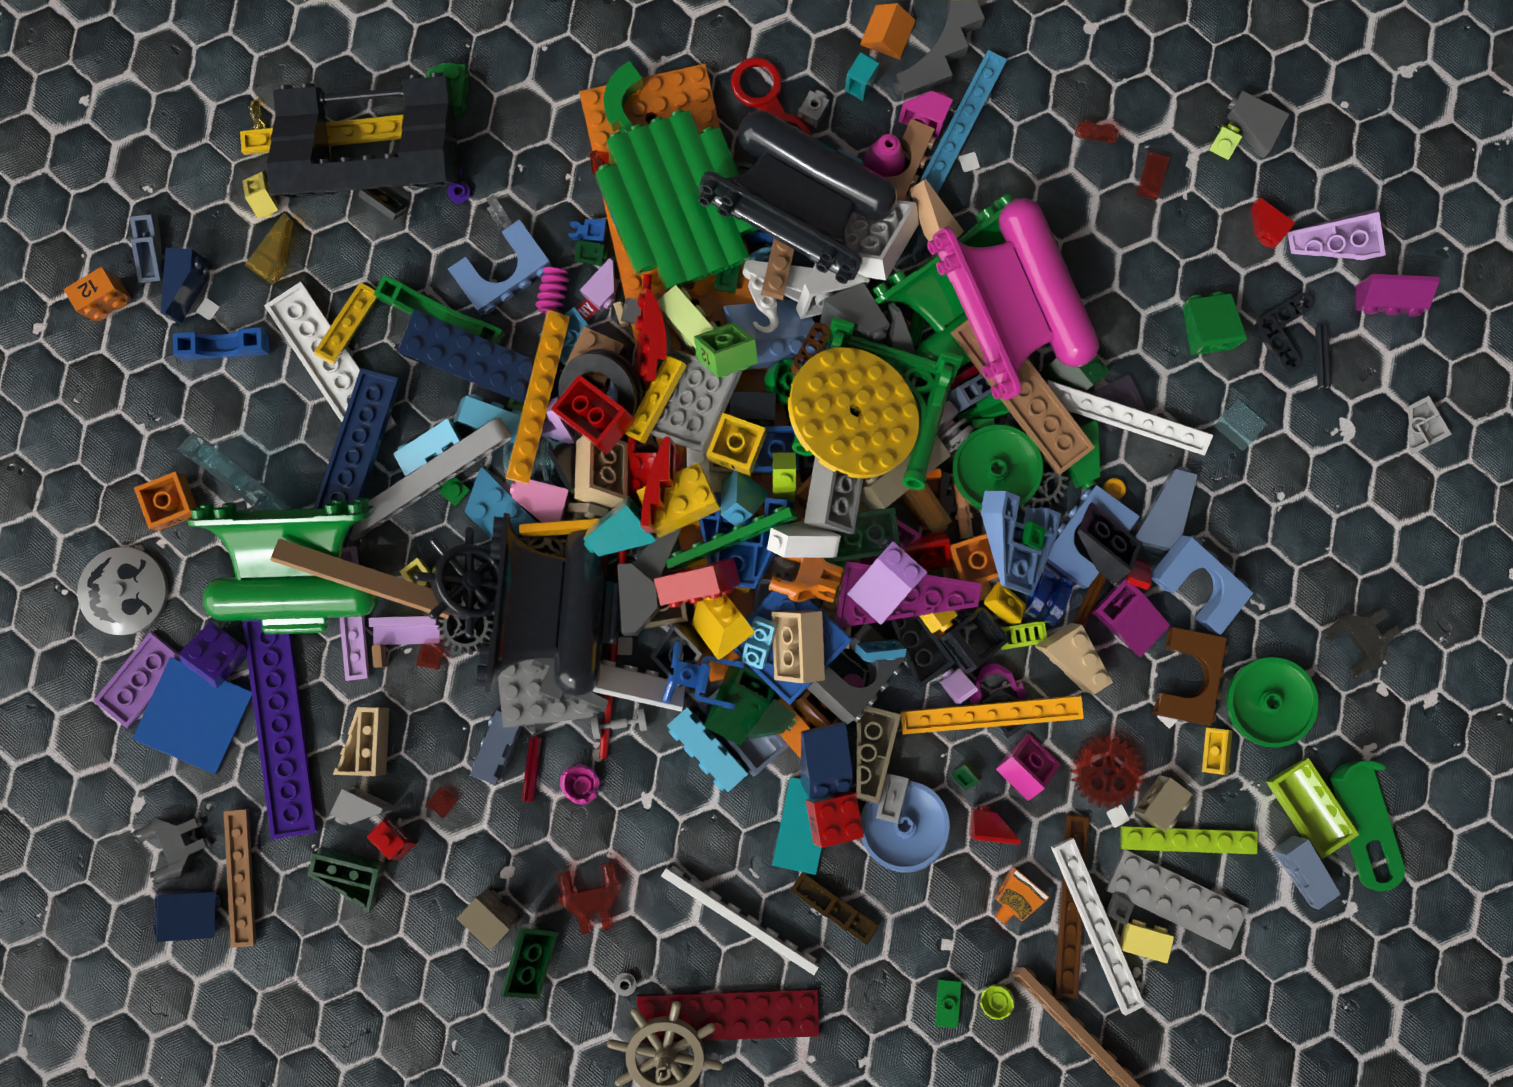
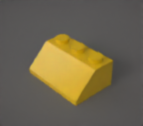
M726 594L719 598L709 599L708 597L697 602L692 625L718 660L722 659L755 633Z

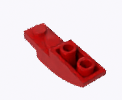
M644 289L642 294L639 293L638 307H641L640 316H637L635 329L639 330L638 335L647 336V340H643L642 353H645V363H641L640 376H643V381L655 382L657 360H666V331L662 313L651 289Z

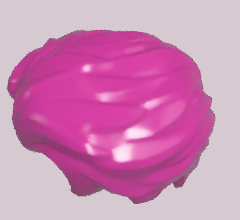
M578 763L569 766V768L563 771L560 778V786L564 795L576 804H587L597 797L600 778L593 769Z

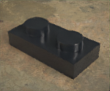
M382 188L360 190L358 195L369 205L392 220L406 213L408 207Z

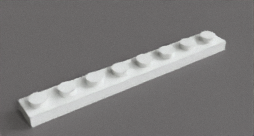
M1050 380L1046 381L1047 385L1068 411L1204 456L1213 437L1211 433Z
M1074 838L1066 839L1052 846V851L1122 1014L1126 1016L1144 1007L1143 999Z
M667 866L661 877L812 975H815L819 966L816 963L817 959L808 952L802 954L796 950L798 946L787 939L784 942L778 938L779 934L773 929L767 927L765 930L759 926L760 922L751 915L745 917L739 913L741 909L729 902L727 905L720 901L722 898L720 895L712 890L708 893L702 889L703 885L693 878L688 880L683 877L684 872L677 867L672 866L670 868Z

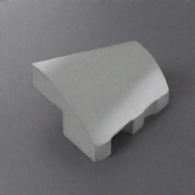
M1429 396L1408 406L1409 452L1411 455L1452 435Z

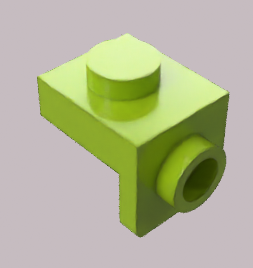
M1231 123L1228 126L1222 124L1209 150L1229 160L1242 138V134L1239 132L1240 128Z

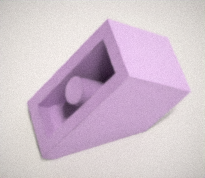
M610 258L580 289L582 295L601 312L605 308L609 309L615 302L614 298L616 297L615 266Z
M950 668L941 675L943 679L939 682L954 703L960 704L978 691L976 686L960 668L956 670Z

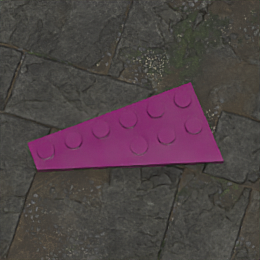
M846 561L836 623L841 628L877 622L847 595L871 565ZM926 575L885 621L978 607L982 584Z

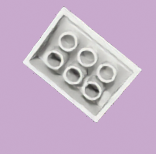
M898 200L896 209L886 219L876 222L868 220L854 211L852 212L846 229V243L850 249L862 257L863 261L858 272L859 274L881 280L888 278L919 225L915 202Z

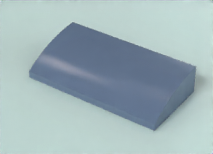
M719 689L715 693H713L709 698L715 700ZM703 702L696 710L706 721L713 704ZM763 715L741 746L717 734L753 777L789 747Z

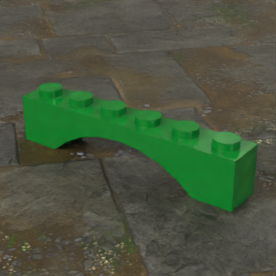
M383 275L374 293L380 301L411 315L414 309L500 346L506 337L501 329L450 309Z

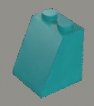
M628 496L587 529L584 545L591 553L595 552L598 556L651 544L656 541L657 535L655 533H646L640 527L642 510Z

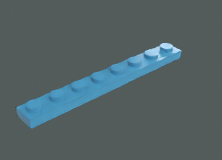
M989 50L983 58L920 180L921 182L926 179L937 195L1007 61L1006 58Z

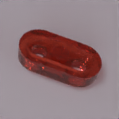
M1082 121L1076 125L1075 136L1080 139L1105 143L1116 142L1119 135V130L1114 125H1097L1092 121Z

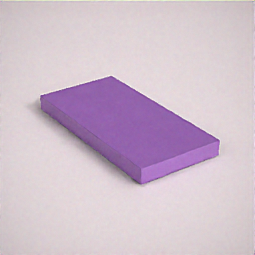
M150 631L94 699V702L125 728H131L146 710L169 658L174 657L180 660L179 652L156 633Z

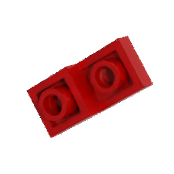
M1136 558L1132 571L1127 574L1126 583L1148 590L1151 586V568L1148 561Z

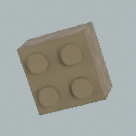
M1159 775L1133 811L1153 827L1166 831L1176 824V816L1181 810L1184 811L1190 805V798L1193 794L1172 778Z

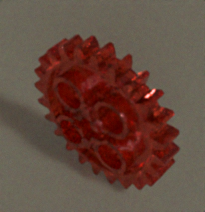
M1105 735L1104 741H1102L1100 736H1096V743L1088 739L1089 747L1080 745L1083 752L1074 753L1079 758L1078 761H1071V763L1076 765L1075 769L1070 770V772L1076 773V777L1072 778L1071 781L1079 783L1074 789L1077 791L1083 790L1080 797L1085 798L1089 796L1088 803L1092 804L1096 800V807H1101L1103 802L1107 809L1110 808L1111 803L1114 807L1119 808V801L1126 805V797L1135 798L1132 794L1133 790L1140 792L1136 784L1144 782L1138 778L1139 775L1145 774L1144 771L1138 769V767L1144 764L1143 762L1136 761L1140 754H1132L1135 747L1129 746L1126 748V740L1121 741L1119 744V737L1114 736L1112 742L1109 735ZM1106 752H1109L1108 763L1105 756ZM1095 754H1098L1101 758L1098 766H1093L1091 762ZM1117 755H1121L1123 758V763L1119 767L1114 764V758ZM1111 769V774H1103V770ZM1095 777H1099L1101 780V784L1097 789H1094L1091 785L1092 779ZM1118 777L1123 780V786L1120 789L1114 787V781ZM1107 780H1108V786H1109V791H1108V792H1106V790H1105V788H1106V786H1107Z

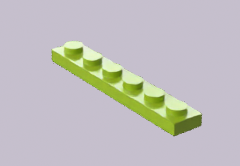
M1121 826L1120 849L1257 854V831L1171 828L1164 831L1155 827Z

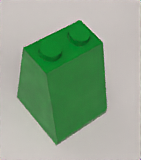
M1216 292L1210 294V297L1202 298V295H1194L1189 297V300L1182 305L1191 355L1234 350L1247 340L1232 294L1224 295L1223 292Z

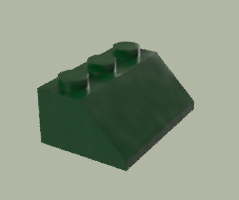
M525 922L520 927L501 996L529 999L540 998L559 932L537 923Z

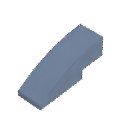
M157 214L131 216L130 222L134 238L131 239L138 282L161 281L162 249Z

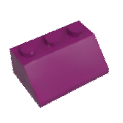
M1372 274L1356 285V311H1364V314L1385 312L1386 315L1407 313V316H1420L1421 313L1430 309L1440 277Z

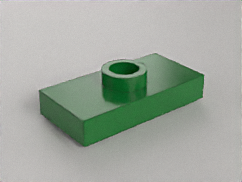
M938 979L935 1026L958 1028L961 981Z

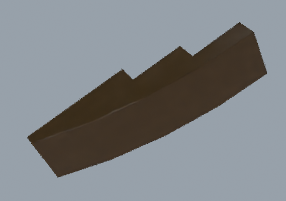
M804 872L800 874L790 889L801 900L866 945H868L880 925Z

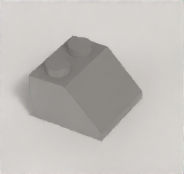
M353 786L341 790L330 815L336 817V822L348 825V823L352 824L389 811L393 805Z

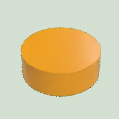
M1117 478L1106 481L1102 488L1116 500L1121 499L1126 492L1124 482Z

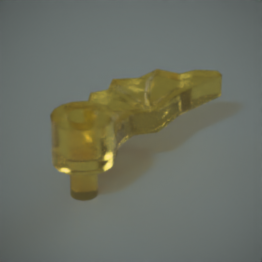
M260 98L251 101V106L249 107L251 118L254 121L251 130L266 128L264 122L260 121Z

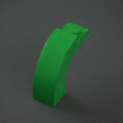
M630 61L614 72L604 92V110L608 124L613 132L619 130L622 133H627L633 127L624 113V105L633 93L644 87L642 77Z

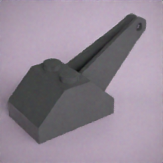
M682 528L660 538L657 536L656 541L648 544L633 564H618L621 628L624 636L639 635L659 612V606H663L660 605L654 579L663 575L667 566L665 560L670 558Z

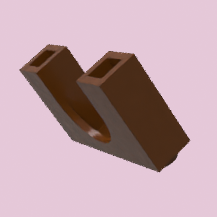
M1175 627L1168 628L1164 650L1187 654L1197 659L1204 671V682L1201 689L1195 695L1187 698L1156 693L1153 715L1205 726L1212 725L1217 715V711L1214 709L1215 702L1220 697L1219 679L1224 674L1223 656L1225 657L1228 652L1227 638Z

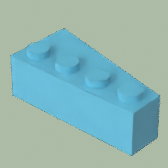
M690 707L683 710L667 725L670 729L668 732L676 741L680 740L685 745L684 750L690 757L693 758L695 756L700 761L699 767L706 774L710 772L715 778L713 782L721 791L725 789L729 792L748 775L744 767L709 729L704 727V723Z

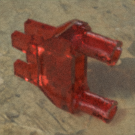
M614 861L600 864L604 884L601 887L576 892V890H573L570 871L556 874L560 894L557 897L558 901L578 917L581 935L591 933L592 931L589 914L599 912L603 930L611 929L614 926L610 907L622 888V883L617 881Z

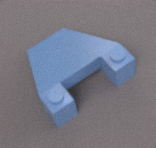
M985 491L981 515L1000 583L1004 587L1033 595L1057 537L1061 513L1049 508H1026L1024 524L1016 522L1020 496L1007 491ZM1025 522H1033L1046 529L1042 550H1035L1021 544Z

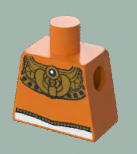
M1012 867L995 896V899L1003 906L994 916L1003 924H1006L1013 914L1023 921L1048 900L1049 896L1017 869Z

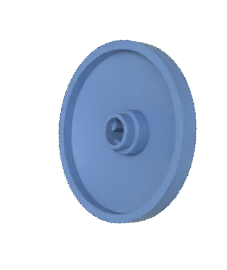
M909 781L899 824L877 819L876 815L879 805L866 802L860 817L864 838L861 839L867 852L881 866L896 872H915L933 864L944 852L950 836L949 814L940 797L927 786Z

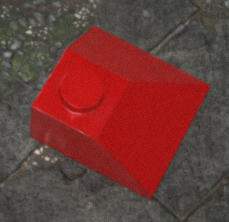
M944 532L930 533L904 548V552L926 571L951 566L950 541Z
M977 805V809H971L969 836L980 841L1020 845L1021 840L996 812L991 811V807Z

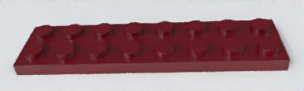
M817 989L637 995V1008L646 1020L669 1016L672 1003L679 1001L681 1008L678 1019L687 1022L696 1031L709 1023L715 1024V1031L702 1038V1041L819 1037ZM666 1031L655 1032L661 1042L664 1041ZM675 1033L673 1042H678L684 1039V1037ZM645 1037L640 1043H649L650 1041Z

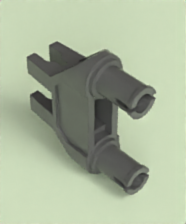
M156 817L152 819L151 824L133 831V837L143 834L135 838L138 844L157 836L168 861L167 866L150 872V878L160 875V877L152 880L154 885H159L170 878H182L189 869L196 852L212 845L209 837L192 843L188 832L204 825L201 817L191 819L185 823Z

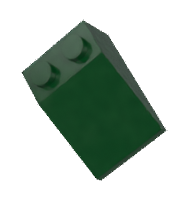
M1096 355L1092 361L1080 367L1064 365L1056 358L1039 374L1045 382L1050 380L1086 392L1110 371Z

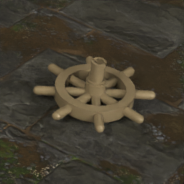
M679 1001L672 1003L669 1016L655 1017L649 1020L645 1019L638 1008H632L631 1015L639 1026L632 1033L629 1041L623 1042L610 1039L607 1042L608 1048L626 1052L628 1072L619 1076L615 1080V1085L621 1087L634 1079L641 1087H693L692 1084L700 1075L702 1067L721 1070L723 1068L722 1062L704 1058V1047L701 1040L715 1031V1024L709 1023L696 1031L690 1024L678 1019L681 1008ZM666 1031L664 1041L661 1042L655 1032ZM675 1033L684 1037L679 1042L672 1044ZM645 1037H647L653 1045V1047L643 1046L639 1044ZM691 1045L694 1056L678 1052ZM636 1054L652 1058L639 1065ZM676 1062L688 1064L691 1067L683 1073ZM653 1067L657 1068L655 1077L647 1074L646 1071ZM672 1072L675 1078L669 1079Z

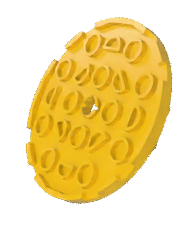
M840 347L816 354L797 372L792 381L790 397L788 398L789 417L798 440L807 452L810 450L819 459L818 462L833 472L837 470L848 474V477L873 478L892 471L907 458L918 436V409L907 383L891 365L867 351ZM850 407L860 411L859 417L851 414Z

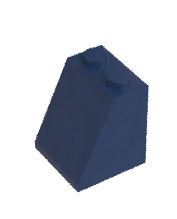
M213 889L155 890L154 938L156 942L215 938V932L219 931V918H215V909H219L220 904L219 895H215Z

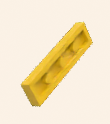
M361 282L358 284L315 349L314 355L335 365L378 299L374 295L375 290Z
M666 355V360L662 362L656 374L655 382L651 383L633 416L635 419L634 423L625 432L627 436L643 444L646 443L687 366L686 364Z

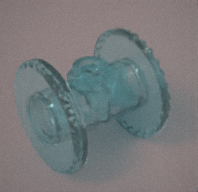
M542 438L541 450L536 452L531 475L537 470H542L546 482L550 481L551 458L547 453L550 451L547 438ZM510 441L505 443L503 447L505 476L513 450ZM506 479L508 484H513L512 480Z

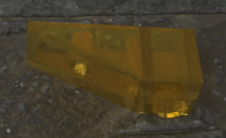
M284 213L245 264L247 268L271 285L279 281L283 275L292 233L293 221Z

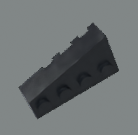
M920 616L889 620L896 639L906 648L905 661L917 689L922 688L956 663L936 635L931 633Z

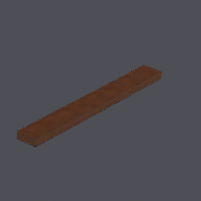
M1066 814L1064 840L1074 838L1086 866L1089 816ZM1063 874L1061 875L1053 995L1055 997L1077 999L1083 921Z

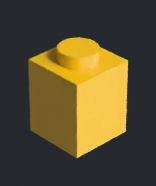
M955 611L921 615L920 618L931 633H934L939 629L943 632L952 626L951 620L957 614Z

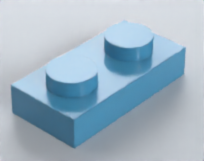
M896 639L856 643L855 652L866 662H875L881 659L895 660L896 658L906 656V648Z

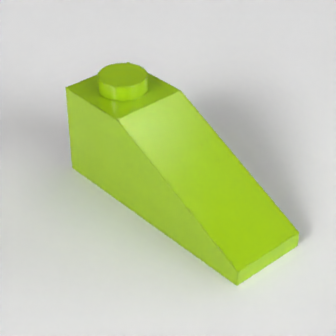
M773 453V499L789 500L794 503L795 509L796 453Z

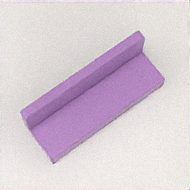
M429 616L369 618V627H373L374 645L440 643V631L437 630V627L440 626V622H438L440 617L436 619H431Z

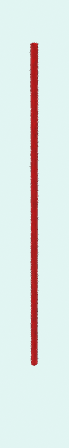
M644 274L642 291L644 289H651V274ZM638 335L635 370L642 383L643 376H640V366L645 361L642 345L643 340H646L647 336ZM628 437L627 497L630 496V453H635L637 447V440ZM627 550L618 552L615 581H619L618 564H626ZM618 642L616 644H609L608 661L617 662ZM606 694L604 699L609 702L605 712H603L602 725L611 723L613 696ZM610 728L601 729L599 758L608 759Z

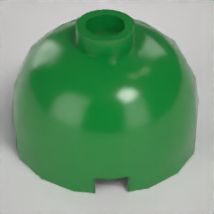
M785 359L774 363L767 370L764 377L766 393H776V402L780 404H788L791 384L795 377L791 371L793 359Z

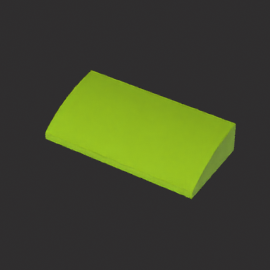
M1309 758L1290 766L1266 781L1302 838L1309 839L1320 859H1324L1359 835Z

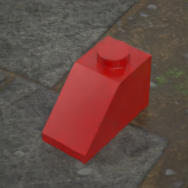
M1261 197L1251 206L1255 236L1260 239L1261 244L1274 249L1283 240L1295 222Z

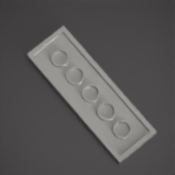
M1122 850L1105 888L1106 891L1119 895L1231 950L1249 909L1127 850Z

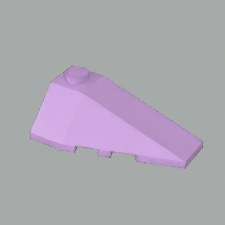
M1376 209L1288 232L1291 254L1366 260L1386 255L1380 214Z

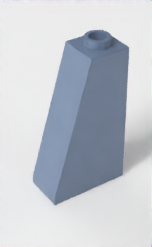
M1178 467V469L1169 473L1133 533V536L1142 545L1169 552L1181 535H1183L1197 479V474L1191 473V469Z

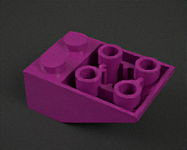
M1126 578L1120 580L1092 610V614L1141 658L1167 630L1170 624L1137 587L1126 583Z

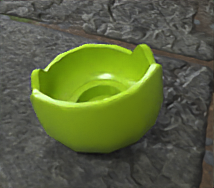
M993 984L982 991L980 1005L987 1016L992 1019L1002 1020L1012 1013L1015 999L1010 989L1004 985Z

